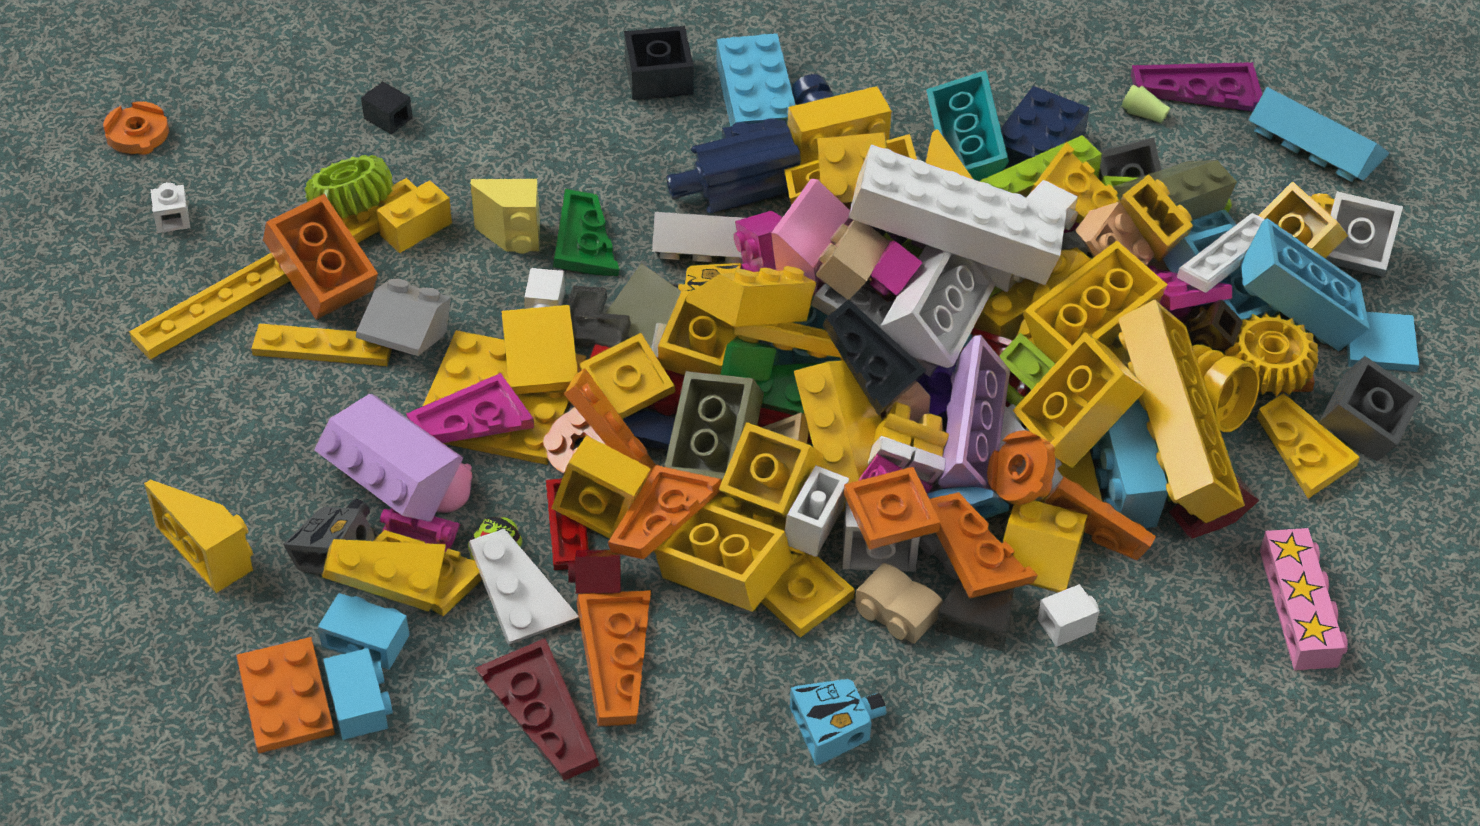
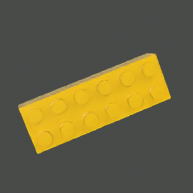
M1156 300L1118 318L1122 330L1119 333V339L1131 359L1128 362V368L1147 389L1138 400L1149 416L1150 421L1147 422V429L1153 440L1157 442L1159 452L1156 453V457L1160 467L1167 474L1169 483L1166 484V490L1171 500L1175 504L1179 503L1185 507L1190 515H1196L1205 523L1245 506L1186 326Z

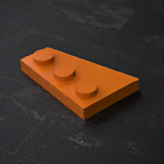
M656 465L608 541L610 551L644 560L721 492L719 490L721 479Z

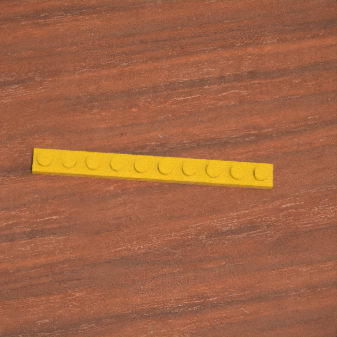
M405 178L393 185L392 192L387 195L385 200L379 201L378 206H372L368 211H362L357 216L350 215L347 218H340L357 243L380 231L377 209L417 187ZM272 253L129 331L131 341L151 360L288 283L290 280Z

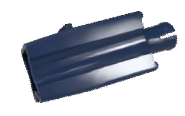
M788 126L748 132L693 146L691 151L695 154L697 160L694 162V169L677 174H669L666 176L671 199L676 200L680 197L701 193L702 198H705L708 204L707 212L714 213L787 193L785 169L800 165V152L797 145L793 142Z

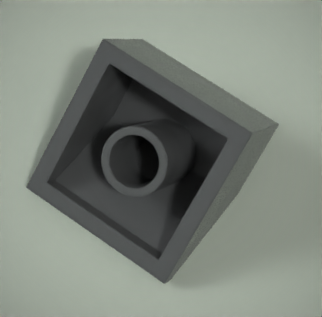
M1154 138L1136 140L1098 150L1102 153L1098 177L1100 181L1103 176L1140 178L1161 170Z

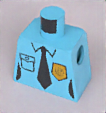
M849 679L791 687L790 709L815 765L822 764L869 741L871 719L886 715L885 702L880 693L861 698L854 682Z

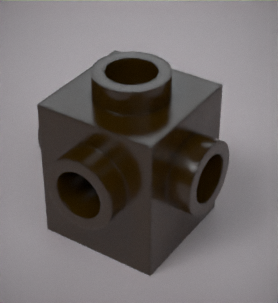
M1221 299L1205 306L1193 308L1186 317L1185 326L1192 346L1205 345L1212 350L1223 352L1227 348L1234 346L1243 321Z

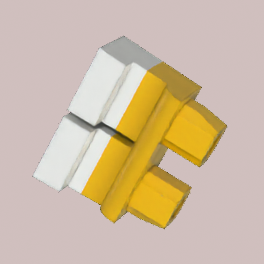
M895 402L888 410L884 420L876 428L867 465L879 454L903 469L914 467L918 477L932 485L944 472L946 458L942 456L949 433L942 431V417L931 413L924 414L919 423L909 420L911 409L908 405Z

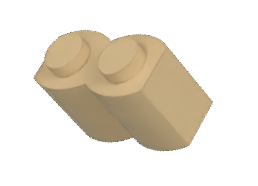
M882 563L856 590L855 606L865 619L869 621L876 619L886 625L890 634L899 640L905 638L915 644L941 616L943 600L927 586L912 581L898 568Z

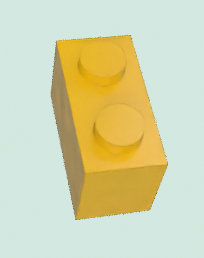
M430 180L377 209L380 236L399 253L452 224L450 197Z

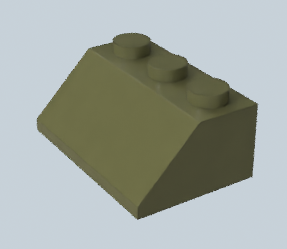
M1218 160L1186 161L1149 174L1154 181L1159 179L1164 183L1170 192L1168 197L1176 206L1182 205L1189 212L1192 220L1224 209L1237 183ZM1147 175L1114 186L1113 188L1118 192L1117 197L1121 201L1123 194Z

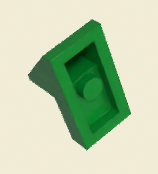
M736 336L726 346L720 375L752 378L758 381L768 380L771 376L776 348L759 342H746Z

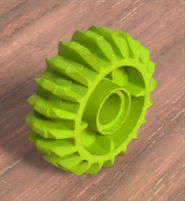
M374 155L352 156L350 159H342L340 162L331 163L329 167L321 168L319 173L313 174L312 179H309L306 183L305 192L307 201L325 194L338 215L342 218H347L350 215L357 216L362 211H368L370 207L378 206L379 201L385 200L387 195L392 192L393 177L383 158H378Z

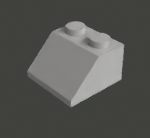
M389 279L375 289L356 331V338L419 356L445 335L451 297L440 294L434 288H418L409 285L407 281L402 279Z

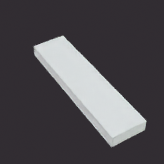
M1253 213L1248 215L1181 266L1177 278L1205 293L1241 266L1247 250L1265 219Z

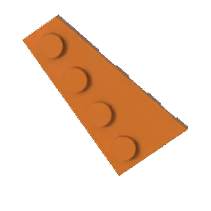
M651 590L578 594L577 609L598 726L636 724Z

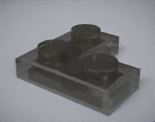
M573 285L567 305L570 306L575 346L594 348L595 344L613 347L627 339L631 327L629 315L602 313L608 297L605 288Z

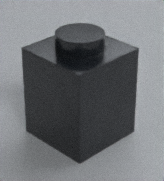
M383 81L361 97L364 119L391 135L413 118L410 97Z

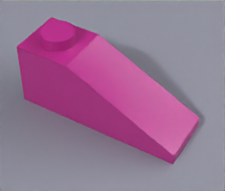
M890 241L869 276L872 278L869 285L883 296H886L888 292L897 296L923 262L896 241Z

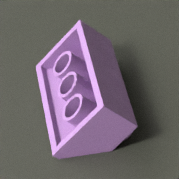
M981 335L974 336L959 354L955 371L951 376L953 388L951 402L947 405L948 422L946 433H949L942 456L946 458L944 472L938 477V483L943 489L979 487L994 491L988 483L987 466L994 449L999 452L1010 369Z
M373 394L366 395L331 417L314 449L402 516L430 522L463 460L462 456Z

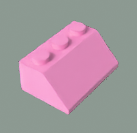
M811 179L771 232L776 271L783 270L785 266L803 270L805 277L816 282L813 296L825 284L824 281L816 276V273L823 264L818 260L820 255L830 243L835 244L830 239L841 224H845L848 227L853 219L848 218L850 210L818 179Z

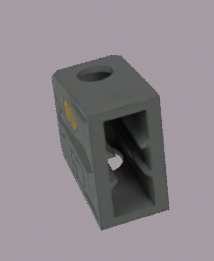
M353 499L346 508H320L283 544L296 568L306 573L322 574L328 549L333 539L373 541L374 533L366 520V517L370 514V509L365 502L359 499Z

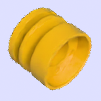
M1194 345V353L1220 431L1232 432L1244 423L1255 405L1260 381L1258 370L1249 362L1233 356H1225L1222 352L1212 350L1205 345Z

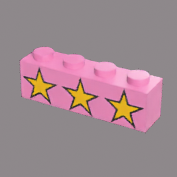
M1308 528L1265 531L1260 554L1294 670L1339 667L1342 655L1347 653V637L1345 632H1340L1337 623L1338 608L1335 601L1330 600L1328 594L1329 580L1325 571L1322 572L1320 568L1318 544L1312 542Z

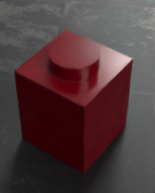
M576 550L575 561H568V582L575 583L576 594L620 593L621 554L613 553L610 550Z

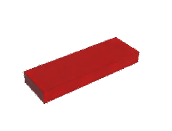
M562 478L546 480L554 570L568 569V561H575L576 550H589L586 526L552 509Z

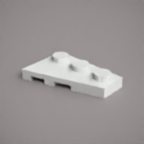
M505 529L469 541V547L508 645L579 619L576 612Z

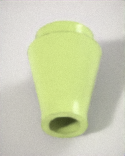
M1132 85L1121 106L1127 109L1128 114L1150 119L1162 124L1170 110V107L1162 103L1143 86L1139 88L1135 85Z

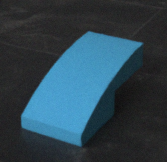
M954 487L927 493L930 499L959 492L984 519L1009 511V504L992 490L985 488Z

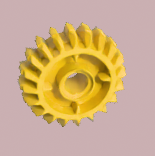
M1265 312L1261 318L1252 314L1249 320L1243 319L1233 347L1225 350V356L1236 357L1251 363L1257 368L1260 377L1259 389L1262 395L1266 391H1272L1277 397L1281 390L1289 395L1295 388L1301 390L1306 382H1309L1313 377L1319 360L1318 344L1313 340V333H1306L1305 325H1294L1293 318L1289 320L1281 319L1280 313L1275 318L1270 317Z

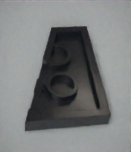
M849 299L825 319L823 323L824 329L878 416L925 374L926 369Z

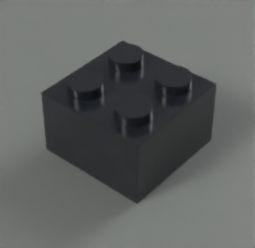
M685 26L624 31L625 64L632 100L694 94V65Z

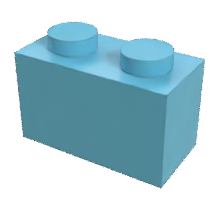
M338 593L318 626L322 647L342 654L369 648L372 662L380 661L381 667L389 670L409 637L407 615L394 608H383L368 603L361 597H350Z
M369 648L323 659L342 740L388 729L386 715L393 714L388 691L380 692L379 684L385 683L380 661L372 662Z

